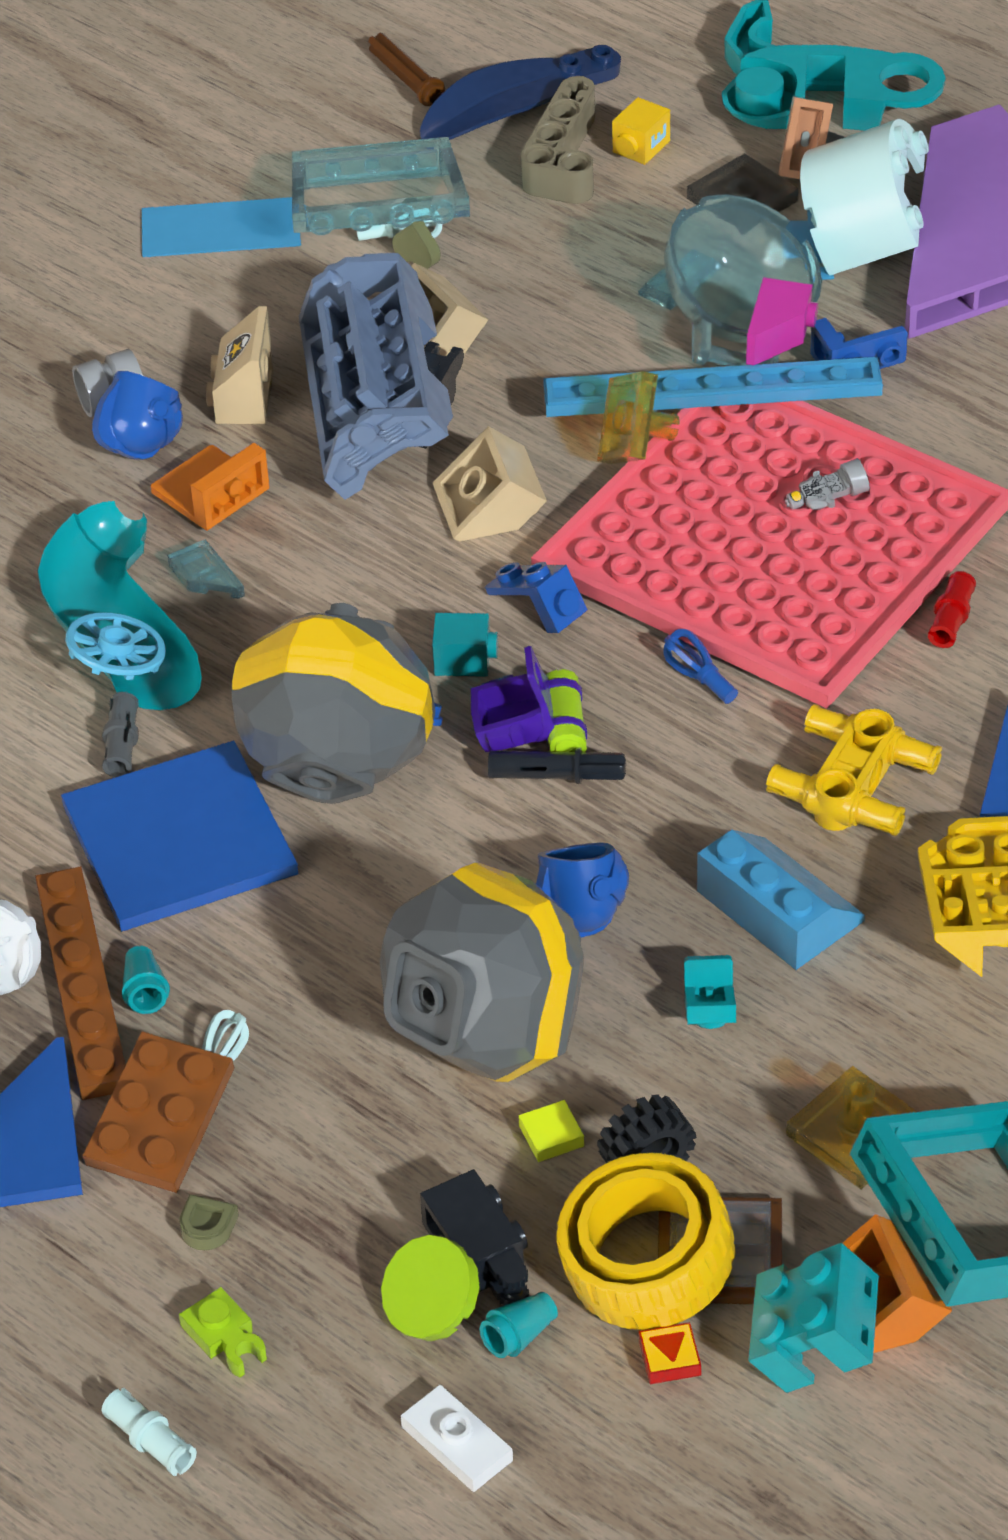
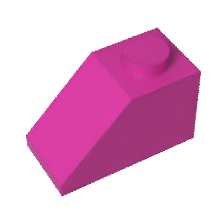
M763 277L747 333V365H757L803 344L807 327H815L818 314V303L811 302L812 284Z

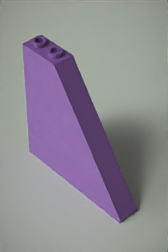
M1000 104L931 126L929 152L927 153L920 203L923 228L919 230L918 247L914 248L906 302L905 329L908 332V339L1008 305V113Z

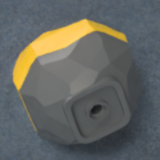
M334 603L331 605L330 610L325 611V613L310 612L293 617L265 634L241 653L235 664L232 679V704L235 726L249 755L264 766L262 777L305 798L327 804L340 803L371 794L374 784L385 780L411 763L424 749L433 727L436 711L427 668L404 638L394 629L392 624L382 620L360 617L357 615L358 609L346 603Z
M472 863L464 866L421 891L395 911L383 939L380 957L384 997L383 1007L386 1020L391 1028L399 1034L466 1071L496 1082H509L565 1054L567 1051L578 1007L584 966L580 934L575 928L572 917L532 880L481 863Z

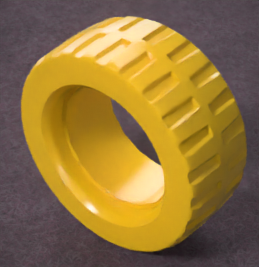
M638 1153L614 1159L598 1167L583 1178L569 1194L557 1222L556 1243L559 1249V1256L576 1296L582 1301L584 1307L589 1312L597 1315L601 1320L621 1328L648 1330L671 1326L694 1316L710 1304L719 1294L730 1275L732 1262L735 1258L734 1234L727 1209L718 1189H716L710 1177L703 1173L700 1168L673 1155ZM651 1211H667L677 1213L689 1219L685 1234L670 1252L654 1261L630 1265L613 1262L599 1254L607 1236L619 1224L635 1215Z

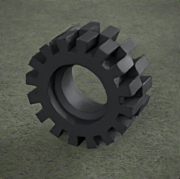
M659 1094L651 1095L649 1102L645 1097L636 1099L637 1106L632 1108L627 1104L621 1108L624 1114L620 1117L614 1114L608 1120L612 1126L603 1127L600 1132L603 1139H599L597 1142V1146L600 1149L598 1152L606 1163L620 1157L638 1153H662L687 1161L690 1156L686 1151L694 1150L696 1143L693 1139L697 1137L694 1128L675 1102L668 1096L664 1095L661 1098Z

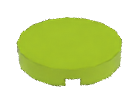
M433 1235L412 1239L396 1251L386 1267L381 1286L383 1309L390 1323L404 1335L426 1341L447 1338L458 1330L455 1327L461 1323L463 1318L468 1320L475 1309L480 1289L478 1268L473 1259L467 1255L466 1251L462 1249L463 1247L457 1242Z

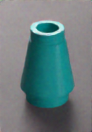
M135 946L129 949L125 955L122 998L137 1013L151 1014L157 1012L166 1003L170 993V985L158 965L152 950L146 946Z
M538 1292L535 1295L490 1310L486 1315V1320L481 1322L479 1327L481 1339L494 1356L498 1358L516 1357L551 1321L557 1318V1306L547 1293Z

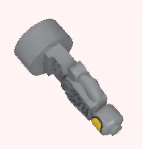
M858 458L841 464L837 472L823 477L819 471H815L813 476L800 482V492L796 490L786 495L785 504L792 510L802 507L804 503L806 507L812 510H819L825 507L833 508L835 507L834 499L848 494L855 496L869 491L870 486L866 471Z

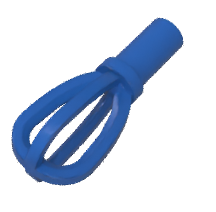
M678 629L671 635H667L664 639L663 654L665 660L674 669L685 676L697 679L702 685H707L725 704L731 703L737 697L738 690L718 672V668L712 663L706 647L692 631ZM683 636L687 637L690 640V642L697 648L701 657L688 644H686L679 638ZM678 646L684 649L694 660H692L687 654H685ZM671 650L696 671L685 667L672 656Z

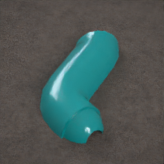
M115 501L101 502L89 506L78 515L73 513L58 528L43 551L38 575L44 599L57 622L66 632L75 620L93 613L122 614L138 619L152 627L161 636L166 648L165 658L157 672L153 673L150 671L134 675L133 680H126L124 675H114L105 672L104 674L112 681L117 693L127 692L136 696L139 702L138 707L166 710L179 707L192 700L200 690L202 674L198 655L186 635L127 572L144 553L147 518L144 513L143 517L136 521L125 517L116 507ZM94 620L100 629L113 625V620ZM121 622V626L129 629L133 634L140 630V628ZM83 625L76 629L78 633L97 638ZM149 636L134 645L152 646L157 643ZM76 642L81 648L94 647ZM138 654L148 660H152L156 656ZM95 655L90 657L99 661L103 655ZM114 659L108 663L111 665L119 666L117 661ZM126 659L127 662H128V664H129V666H137V665H138V664H136V663H134V662H132V661Z

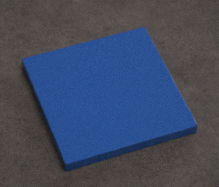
M234 740L61 794L66 814L121 932L299 874L297 861Z

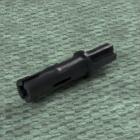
M577 747L575 752L490 751L488 755L489 779L575 780L576 784H581L582 779L622 780L626 774L625 754L582 752L581 747Z

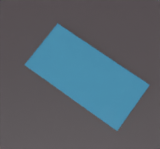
M298 197L142 208V257L301 246Z

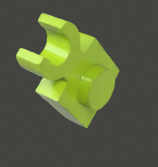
M222 1287L179 1314L181 1327L210 1359L224 1351L227 1366L235 1376L242 1377L245 1375L244 1363L240 1358L241 1355L251 1353L261 1363L267 1360L263 1340L259 1336L252 1334L251 1318Z

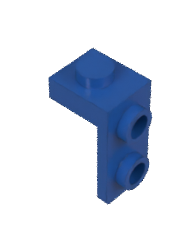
M519 562L509 563L501 567L495 573L496 578L485 586L488 595H529L547 633L561 632L588 610L567 565H547L546 562H539L533 565H520Z

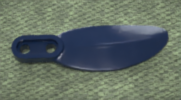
M596 45L593 48L566 54L559 58H532L507 61L476 70L456 81L431 105L420 127L421 140L426 145L440 144L487 124L546 104L551 101L563 80L569 77L584 76L592 80L594 85L613 80L620 73L621 56L610 46Z

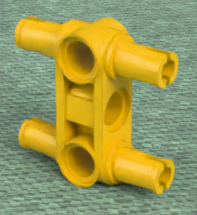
M813 704L807 713L804 731L837 742L819 772L812 776L781 767L779 764H774L767 777L766 791L801 803L808 813L814 814L817 824L826 830L839 831L862 824L890 833L892 836H897L904 823L905 808L880 801L871 796L890 765L895 763L910 766L933 775L941 760L942 747L907 736L901 727L894 724L891 715L883 710L866 709L847 716Z

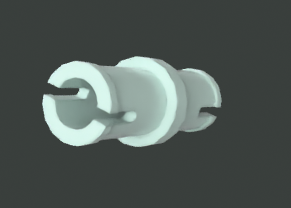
M122 1388L121 1391L119 1389L114 1390L105 1399L102 1405V1414L129 1435L130 1444L139 1452H149L173 1476H177V1473L180 1475L185 1473L192 1466L196 1459V1449L168 1427V1419L161 1413L149 1411L131 1396V1393L125 1388Z

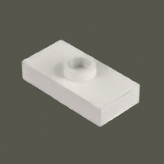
M441 1385L437 1386L401 1415L402 1428L473 1492L513 1461L512 1448Z

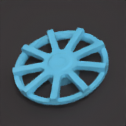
M93 613L82 616L68 627L65 637L71 659L77 658L85 665L91 667L92 673L99 675L101 672L124 675L126 680H133L134 675L150 671L153 673L157 672L166 653L163 639L152 627L138 619L116 613ZM94 620H113V625L100 629ZM121 622L140 628V630L133 634L129 629L122 627ZM83 625L97 638L78 633L76 629ZM149 636L157 643L152 646L134 645ZM76 642L94 647L79 648ZM138 654L156 656L152 660H148ZM95 655H103L99 661L90 657ZM114 659L117 661L119 666L111 665L108 663ZM126 659H128V660H130V661H132V662H134V663H136V664H138V665H137V666H129V664H128V662H127Z

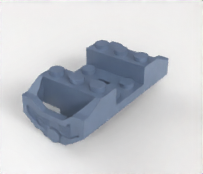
M399 253L364 254L361 257H345L337 263L328 265L322 273L312 279L299 314V323L324 481L346 500L362 490L368 471L396 452L407 447L432 446L449 435L447 426L453 418L448 389L428 370L424 345L430 339L437 336L433 311L419 282L417 272ZM375 292H382L371 300L367 299V297Z

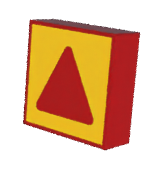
M690 1322L639 1331V1344L649 1384L701 1376V1361Z

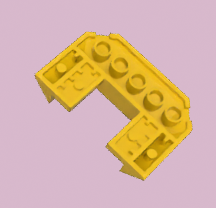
M1008 816L959 818L948 826L947 835L938 842L928 840L918 847V860L934 940L981 977L983 946L1008 947Z

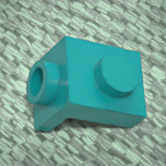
M730 955L687 956L684 958V996L687 1025L697 1024L701 1028L715 1029L724 1026L725 1023H737L736 1000L733 987V960Z

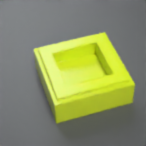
M565 1100L519 1115V1127L538 1162L584 1147V1135Z

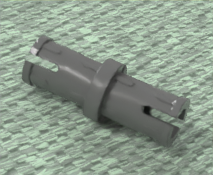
M127 692L115 693L112 699L110 698L109 720L104 725L102 738L106 744L102 768L106 774L113 777L128 774L132 770V751L139 738V730L135 725L139 702L136 696Z

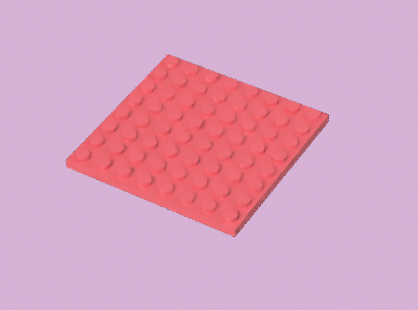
M804 401L682 408L531 557V565L539 562H546L547 565H567L580 593L669 635L678 629L690 630L701 640L709 654L827 709L1008 510V489ZM856 458L861 461L868 477L869 491L855 496L848 494L834 499L835 507L833 508L825 507L819 510H812L806 507L805 503L802 507L794 510L786 506V495L796 490L800 492V482L813 476V472L819 471L823 477L837 472V469H840V465ZM683 636L679 638L682 641L694 646L687 637Z

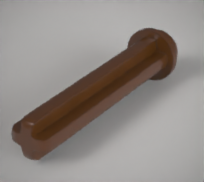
M378 33L375 37L371 36L369 38V51L417 94V99L422 105L431 106L445 92L443 81L437 77H431L384 33Z

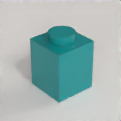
M435 613L432 643L434 676L488 677L489 659H497L498 632H490L489 613Z

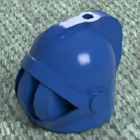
M129 371L116 372L113 382L100 398L96 407L92 423L94 439L108 451L130 459L143 460L153 457L159 449L171 443L181 429L183 413L178 391L137 373Z
M601 842L572 845L540 852L538 854L539 872L536 885L572 917L580 938L594 935L604 930L617 911V906H621L625 899V892L629 885V872L620 853L611 844Z

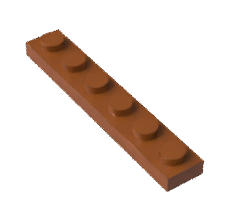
M82 866L35 875L82 1100L111 1095L126 1064Z

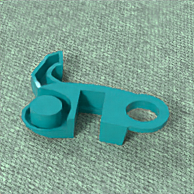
M754 0L743 5L724 38L725 60L737 76L722 91L723 105L732 116L749 125L765 129H787L792 97L805 98L806 91H844L843 129L865 131L881 125L886 106L902 109L925 106L933 103L942 94L945 86L946 77L943 68L933 59L921 54L908 52L891 53L841 45L771 44L773 18L768 0ZM895 75H910L922 79L927 85L916 91L900 92L887 88L882 82Z

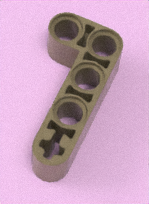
M573 76L563 80L522 149L521 179L523 191L527 194L572 204L584 203L593 197V159L588 153L578 150L595 120V85L589 78Z

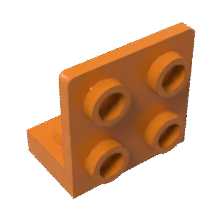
M252 443L231 457L216 446L209 445L152 483L151 493L208 531L270 489L266 450L256 443Z

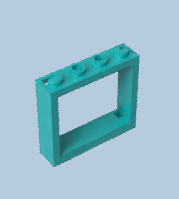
M1008 1101L866 1118L850 1152V1156L946 1307L1008 1298V1256L977 1260L911 1158L995 1148L1008 1168Z

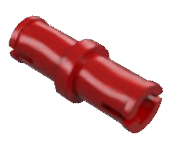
M964 571L952 573L944 594L939 596L935 603L934 613L936 616L933 625L929 629L928 639L936 647L950 648L953 646L960 626L969 617L971 608L969 602L977 584L971 574Z

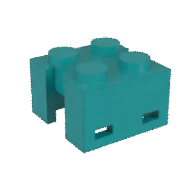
M843 1243L809 1255L802 1262L801 1266L790 1270L783 1264L757 1274L748 1361L786 1393L814 1384L815 1374L802 1364L803 1355L801 1353L816 1348L844 1373L873 1363L879 1275Z

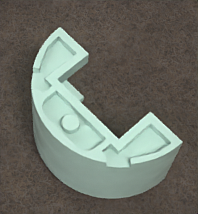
M896 119L807 150L802 158L800 182L804 209L810 210L812 214L811 221L815 228L810 229L821 261L829 275H834L918 247L919 230L923 228V218L918 206L911 205L904 193L905 174L909 172L907 158L916 174L923 172L925 154L929 152V147L924 133L921 130L916 132L910 124L902 119Z

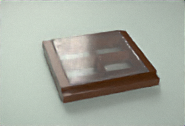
M721 1197L727 1209L734 1234L735 1258L732 1262V1270L728 1279L710 1304H754L757 1274L782 1265V1198ZM659 1211L658 1258L670 1252L685 1234L689 1219L677 1213Z

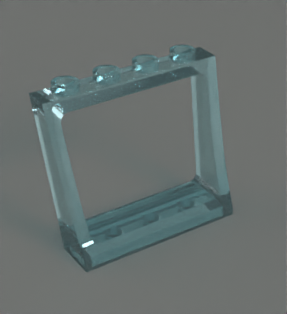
M448 137L292 151V219L294 233L312 231L316 235H326L333 229L353 228L356 231L364 232L374 225L393 224L395 227L405 228L417 221L432 220L437 224H446L453 218L470 217L469 195ZM441 177L449 193L324 206H306V191L311 188L415 178Z

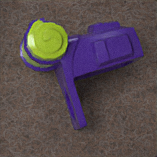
M532 646L524 647L527 674L515 677L514 675H508L471 688V715L474 730L485 752L504 750L535 741H547L550 752H575L577 747H581L582 752L587 750V726L583 720L582 687L579 685L578 676L573 671L566 669L554 670L544 674Z

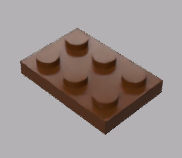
M142 1031L83 1154L85 1165L178 1193L234 1071L233 1059Z

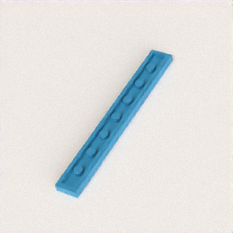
M878 357L543 379L546 417L882 396L883 391Z

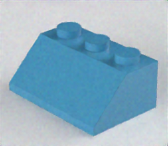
M732 829L697 853V892L795 970L865 921V915L765 837Z

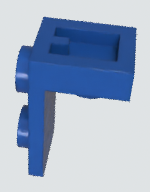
M827 318L816 320L814 328L811 327L810 354L815 361L878 357L879 367L882 369L906 361L908 332L904 326H899L845 341L843 334L836 332Z

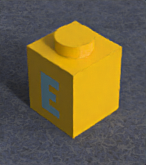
M637 97L612 121L613 153L646 165L670 142V109Z

